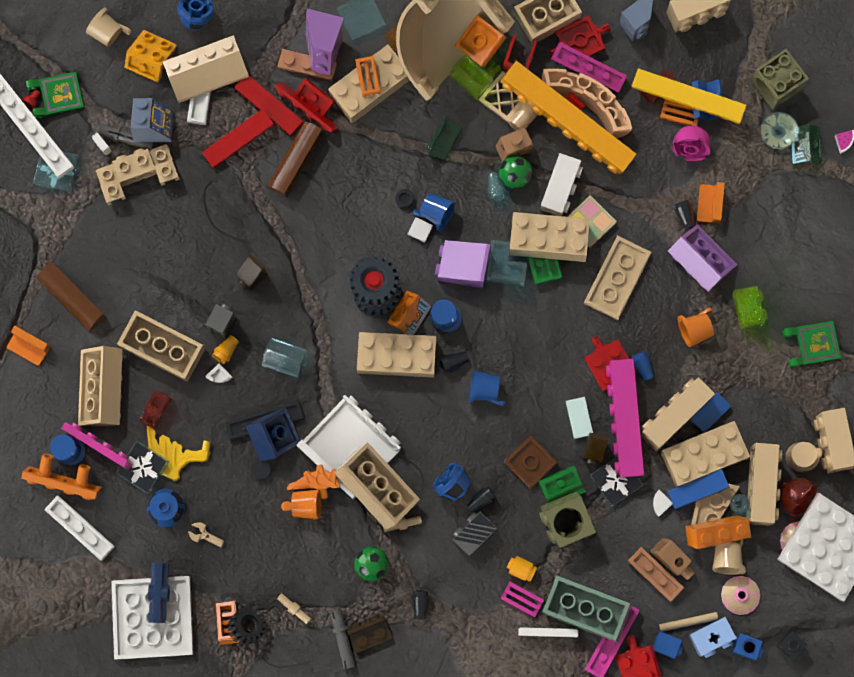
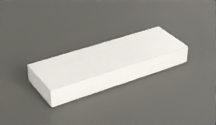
M519 628L518 636L578 637V630Z

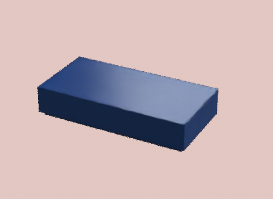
M717 392L690 421L702 433H705L731 405Z

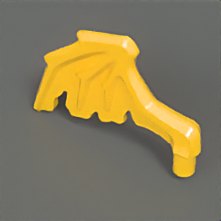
M147 426L149 450L167 461L160 474L173 481H177L180 479V471L189 462L208 461L211 442L204 441L202 450L190 451L187 449L183 453L182 445L176 441H173L171 444L170 438L165 435L159 438L158 444L155 438V430Z

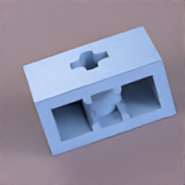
M726 617L688 635L698 655H704L705 658L715 654V649L720 646L725 649L733 645L732 640L736 639ZM711 633L712 635H717L718 637L716 639V644L714 642H709L708 640L711 638Z

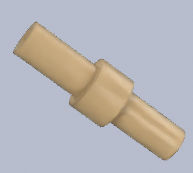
M421 516L409 519L404 517L387 530L383 527L384 532L396 529L404 530L409 526L421 524Z
M282 593L279 595L277 600L288 608L287 611L290 614L296 615L305 624L311 620L296 602L293 603Z

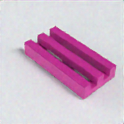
M509 582L501 597V600L533 617H536L544 601L512 582ZM512 587L517 591L538 601V604L536 605L530 602L529 600L517 595L516 593L510 591V588ZM507 594L535 608L534 612L506 597Z

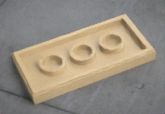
M617 235L584 304L618 320L652 252Z

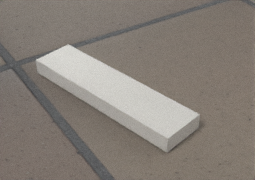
M57 495L44 509L101 561L115 548L110 541L60 496Z

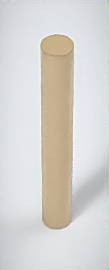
M717 612L659 624L660 632L718 620Z

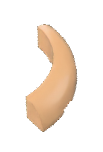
M543 69V82L563 97H567L573 92L585 106L598 116L606 130L615 138L623 137L632 130L631 122L625 109L618 103L616 96L600 82L582 73L567 72L566 69Z

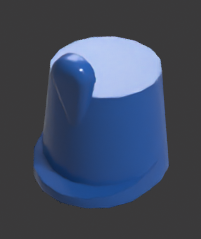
M430 193L423 201L420 211L414 209L413 215L428 219L436 225L438 231H443L451 220L456 204L451 200Z
M439 300L433 305L429 319L436 329L450 333L460 326L462 315L460 310L451 301Z
M474 370L469 404H472L474 400H482L504 406V401L497 400L500 377Z
M59 435L50 444L52 455L61 464L77 465L85 457V446L76 437Z

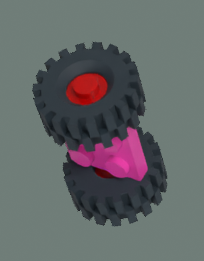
M371 255V258L364 257L361 262L358 261L356 266L352 268V273L349 277L353 298L358 309L363 311L365 315L384 317L385 314L388 313L389 315L392 313V310H395L400 302L401 290L398 272L395 266L391 264V261L385 260L382 256H379V258L375 257V255Z

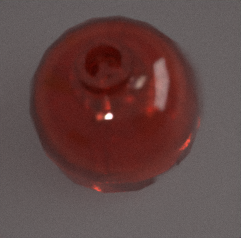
M801 477L794 478L789 482L785 481L780 488V491H782L780 495L782 507L792 516H799L810 505L808 502L810 496L812 498L815 497L817 486Z

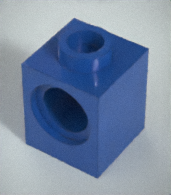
M659 631L653 644L654 651L675 659L682 652V640Z
M738 633L732 653L751 660H757V657L760 658L764 647L761 646L763 641ZM746 642H751L754 646L751 653H747L744 650Z

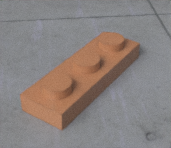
M282 49L278 63L279 69L330 82L333 80L337 62H335L330 75L319 74L312 71L309 55Z
M642 547L627 561L669 602L684 588Z

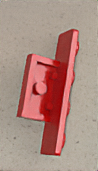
M304 79L296 91H293L283 82L274 85L282 97L290 99L293 106L306 112L308 118L320 123L323 130L335 132L339 129L335 123L326 117L335 100L310 80Z

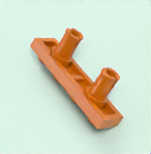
M50 454L42 455L39 469L28 466L22 472L21 479L27 480L30 484H42L48 489L63 490L64 493L69 495L77 494L86 500H95L100 495L102 489L101 486L87 482L91 467L85 464L79 465L76 479L50 472L54 458Z

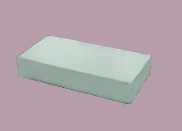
M585 397L566 401L574 439L586 437L589 433H593Z

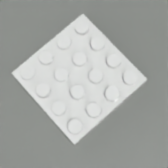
M817 493L777 560L844 602L854 586V515L822 494Z
M190 576L168 578L170 598L169 602H167L166 623H148L150 603L148 602V587L151 584V578L111 581L115 660L194 655Z

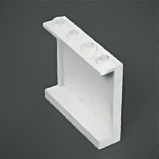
M344 395L338 405L304 440L297 444V447L317 466L321 464L324 470L331 472L332 469L337 470L360 446L367 442L388 464L400 452L401 447L399 445L401 442L393 435L389 437L385 433L387 429L381 423L375 424L371 420L373 416L366 409L363 411L357 407L359 403L352 396L348 398ZM337 477L340 488L354 500L356 496Z

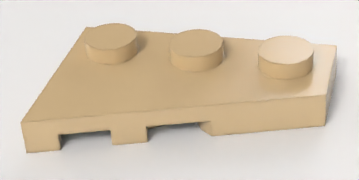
M728 484L730 488L696 501L691 525L720 519L740 486Z

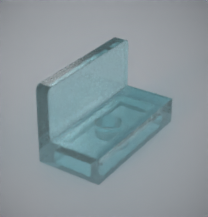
M272 338L264 351L261 366L298 377L307 350Z

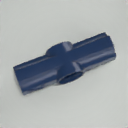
M152 563L151 584L148 587V602H150L148 623H166L167 602H169L170 585H168L169 564Z

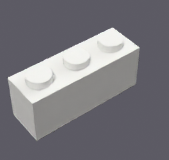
M559 153L540 210L557 216H562L563 212L567 213L571 203L567 200L569 195L574 194L577 186L574 184L575 178H580L583 169L580 166L581 160Z

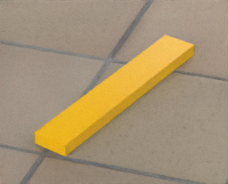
M641 69L637 70L631 87L738 124L741 122L746 107L745 104Z

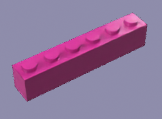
M634 359L611 360L609 365L606 366V376L610 377L611 383L607 388L608 396H612V404H609L610 416H614V423H611V432L616 438V443H613V453L617 454L618 462L614 463L615 474H619V478L643 476L644 468Z

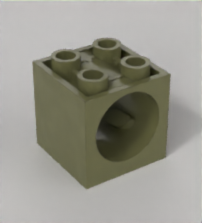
M787 49L757 68L751 78V82L772 110L803 90L809 80Z
M576 492L540 507L542 511L539 513L543 524L549 528L546 531L553 545L557 544L559 548L596 533L582 497ZM564 508L572 511L575 509L578 514V521L569 532H563L559 529L556 531L554 528L556 514Z

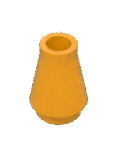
M230 335L214 349L212 356L221 364L229 362L239 341Z

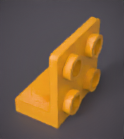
M143 30L127 50L124 68L159 82L162 76L163 61H166L174 52L176 44Z

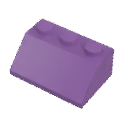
M698 224L681 236L668 250L672 257L685 268L686 272L692 275L699 282L700 286L708 292L738 265Z

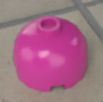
M696 125L686 126L675 135L673 152L676 156H686L684 160L700 161L705 159L707 154H710L711 139L709 134L701 127Z

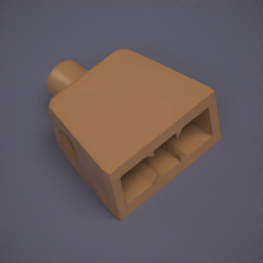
M526 128L502 136L495 146L502 162L509 156H523L536 150Z
M662 538L650 551L658 561L675 575L681 574L688 580L695 573L689 566L691 560L670 539Z

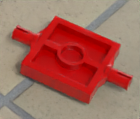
M586 16L555 31L559 42L592 57L606 49L602 42L601 34L611 31L608 23L597 28L590 16ZM556 48L550 50V53L552 54V56H553V54H554Z
M597 335L591 339L596 350L584 357L603 392L608 389V385H611L610 377L606 376V366L609 365V361L629 358L618 339L610 344L603 345Z
M635 635L627 637L630 649L625 653L616 655L621 676L662 677L653 645L638 647Z

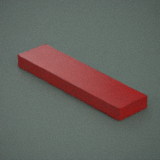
M249 76L242 79L234 87L259 110L264 109L270 119L290 136L303 124V121L252 77Z
M262 109L202 153L212 168H215L275 124L265 110Z

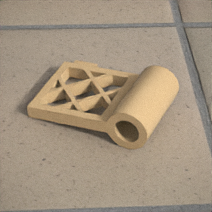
M502 71L479 98V101L508 122L516 131L527 128L538 114L532 110L533 107L528 103L524 104L520 100H513V92H510L511 101L500 102L499 93L508 92L505 89H499V83L506 74ZM491 94H497L498 102L489 103L485 99ZM512 104V111L508 115L501 112V106Z

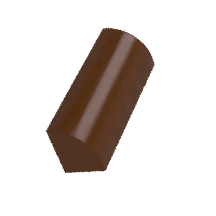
M308 122L302 124L266 186L267 188L285 198L287 197L323 135L320 127Z
M52 261L41 270L37 280L89 333L106 318Z

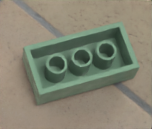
M556 576L543 613L551 618L619 643L632 605Z

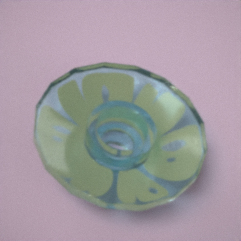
M776 112L764 119L761 124L760 133L767 145L775 149H784L795 142L798 137V126L792 116ZM775 130H780L782 134L777 135Z

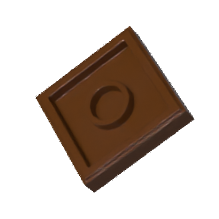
M532 435L503 461L530 490L558 464Z

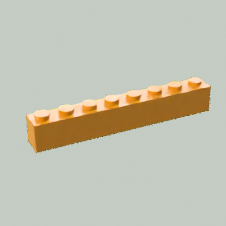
M515 61L500 81L505 90L514 92L518 95V100L524 104L528 103L533 107L532 110L536 114L545 116L550 125L553 127L558 126L563 130L562 133L567 138L576 140L578 142L577 145L585 151H590L595 160L598 162L603 161L607 164V168L612 173L621 174L636 156L635 152L518 61Z

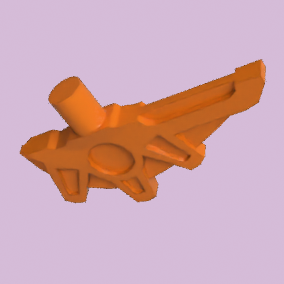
M320 464L317 466L316 471H305L304 476L296 482L290 483L287 490L315 488L319 490L320 498L326 499L328 498L327 488H339L341 486L337 475L334 473L336 469H332L329 472L324 470L323 465Z

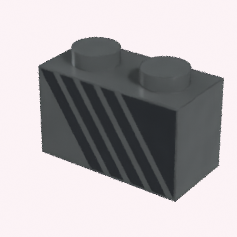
M216 304L205 324L209 331L227 339L237 321L234 315L235 312L232 311L233 309L224 304L222 306Z
M474 512L467 519L469 524L464 529L459 527L453 534L455 536L453 541L469 557L497 530L481 512L478 514Z

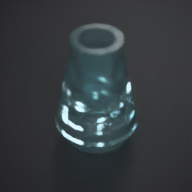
M493 172L488 174L489 198L493 202L504 200L507 191L499 178V173Z
M738 494L731 499L730 506L735 513L742 514L749 509L750 502L745 495ZM739 502L741 504V508H737V505L735 503Z

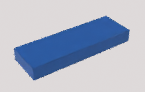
M720 469L668 491V494L676 510L730 487L723 470Z

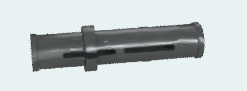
M100 124L98 128L99 135L111 138L114 142L121 141L148 150H152L155 142H133L132 133L123 131L120 127L113 128Z
M342 609L331 611L330 615L334 627L332 630L336 635L343 670L356 667L348 639V626L345 625Z

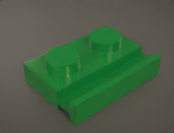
M527 257L535 285L562 279L557 259Z
M571 466L538 481L548 503L574 492L579 495L585 493L575 466Z

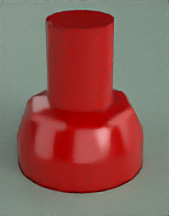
M34 90L30 96H25L22 102L27 108L33 110L36 108V100L41 93L38 90Z

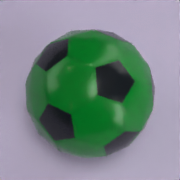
M517 155L509 156L503 160L498 171L501 182L511 189H520L526 186L533 174L528 160Z
M363 548L355 558V571L366 581L380 580L388 571V557L380 548Z

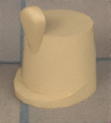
M105 7L92 19L86 29V34L109 47L115 42L121 31L129 35L131 29L118 24L107 14L108 9Z
M798 442L788 448L785 459L787 465L792 470L805 472L817 466L819 458L822 456L821 448H816L811 443Z
M743 539L715 545L712 569L714 572L730 575L744 574L746 572V568L742 564L741 548Z

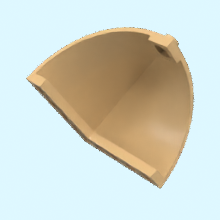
M412 0L405 8L399 19L396 31L397 52L406 75L426 101L432 98L443 80L468 57L455 44L476 15L480 16L502 34L508 32L515 21L498 0Z

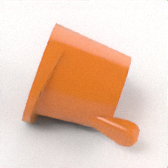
M711 307L695 316L687 318L682 315L678 316V326L688 347H692L714 336V329L708 317V314L713 312Z
M319 490L293 492L291 502L285 501L281 504L282 510H291L293 517L320 520L322 502Z

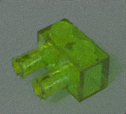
M465 54L453 66L449 76L477 100L489 88L493 81L492 77L500 71V67L497 65L494 68L496 62H491L483 70L478 63Z
M757 286L734 290L732 295L740 330L763 326L765 320H767V313L765 309H762L761 302H763L762 291H758Z

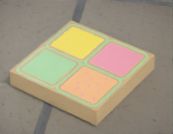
M591 195L568 216L590 219L587 246L589 249L617 223Z

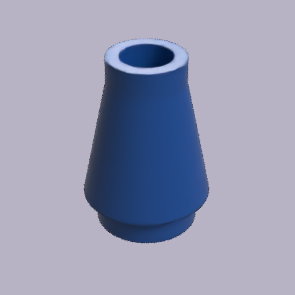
M646 351L631 357L634 359V367L643 378V381L654 377L650 357L646 354Z

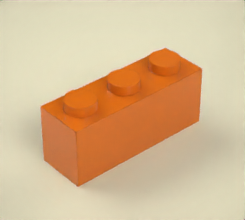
M739 515L685 526L688 546L696 549L751 538L749 518Z

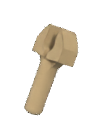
M201 522L192 525L199 528L202 534L195 535L188 531L191 539L197 543L199 540L204 539L218 547L224 545V540L206 531L207 525Z

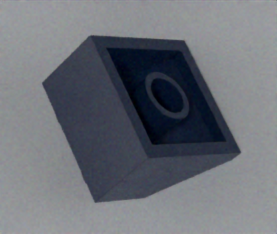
M286 408L263 416L246 426L260 461L277 458L300 442Z

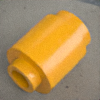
M516 556L515 559L511 557L507 568L510 569L509 574L524 581H531L537 567L533 566V563L519 556Z

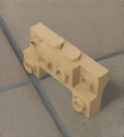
M167 144L152 150L141 148L129 156L121 155L115 161H112L113 164L96 170L108 205H111L112 201L120 198L122 200L126 199L123 186L153 175H158L162 186L167 181L173 179L176 181L180 180Z

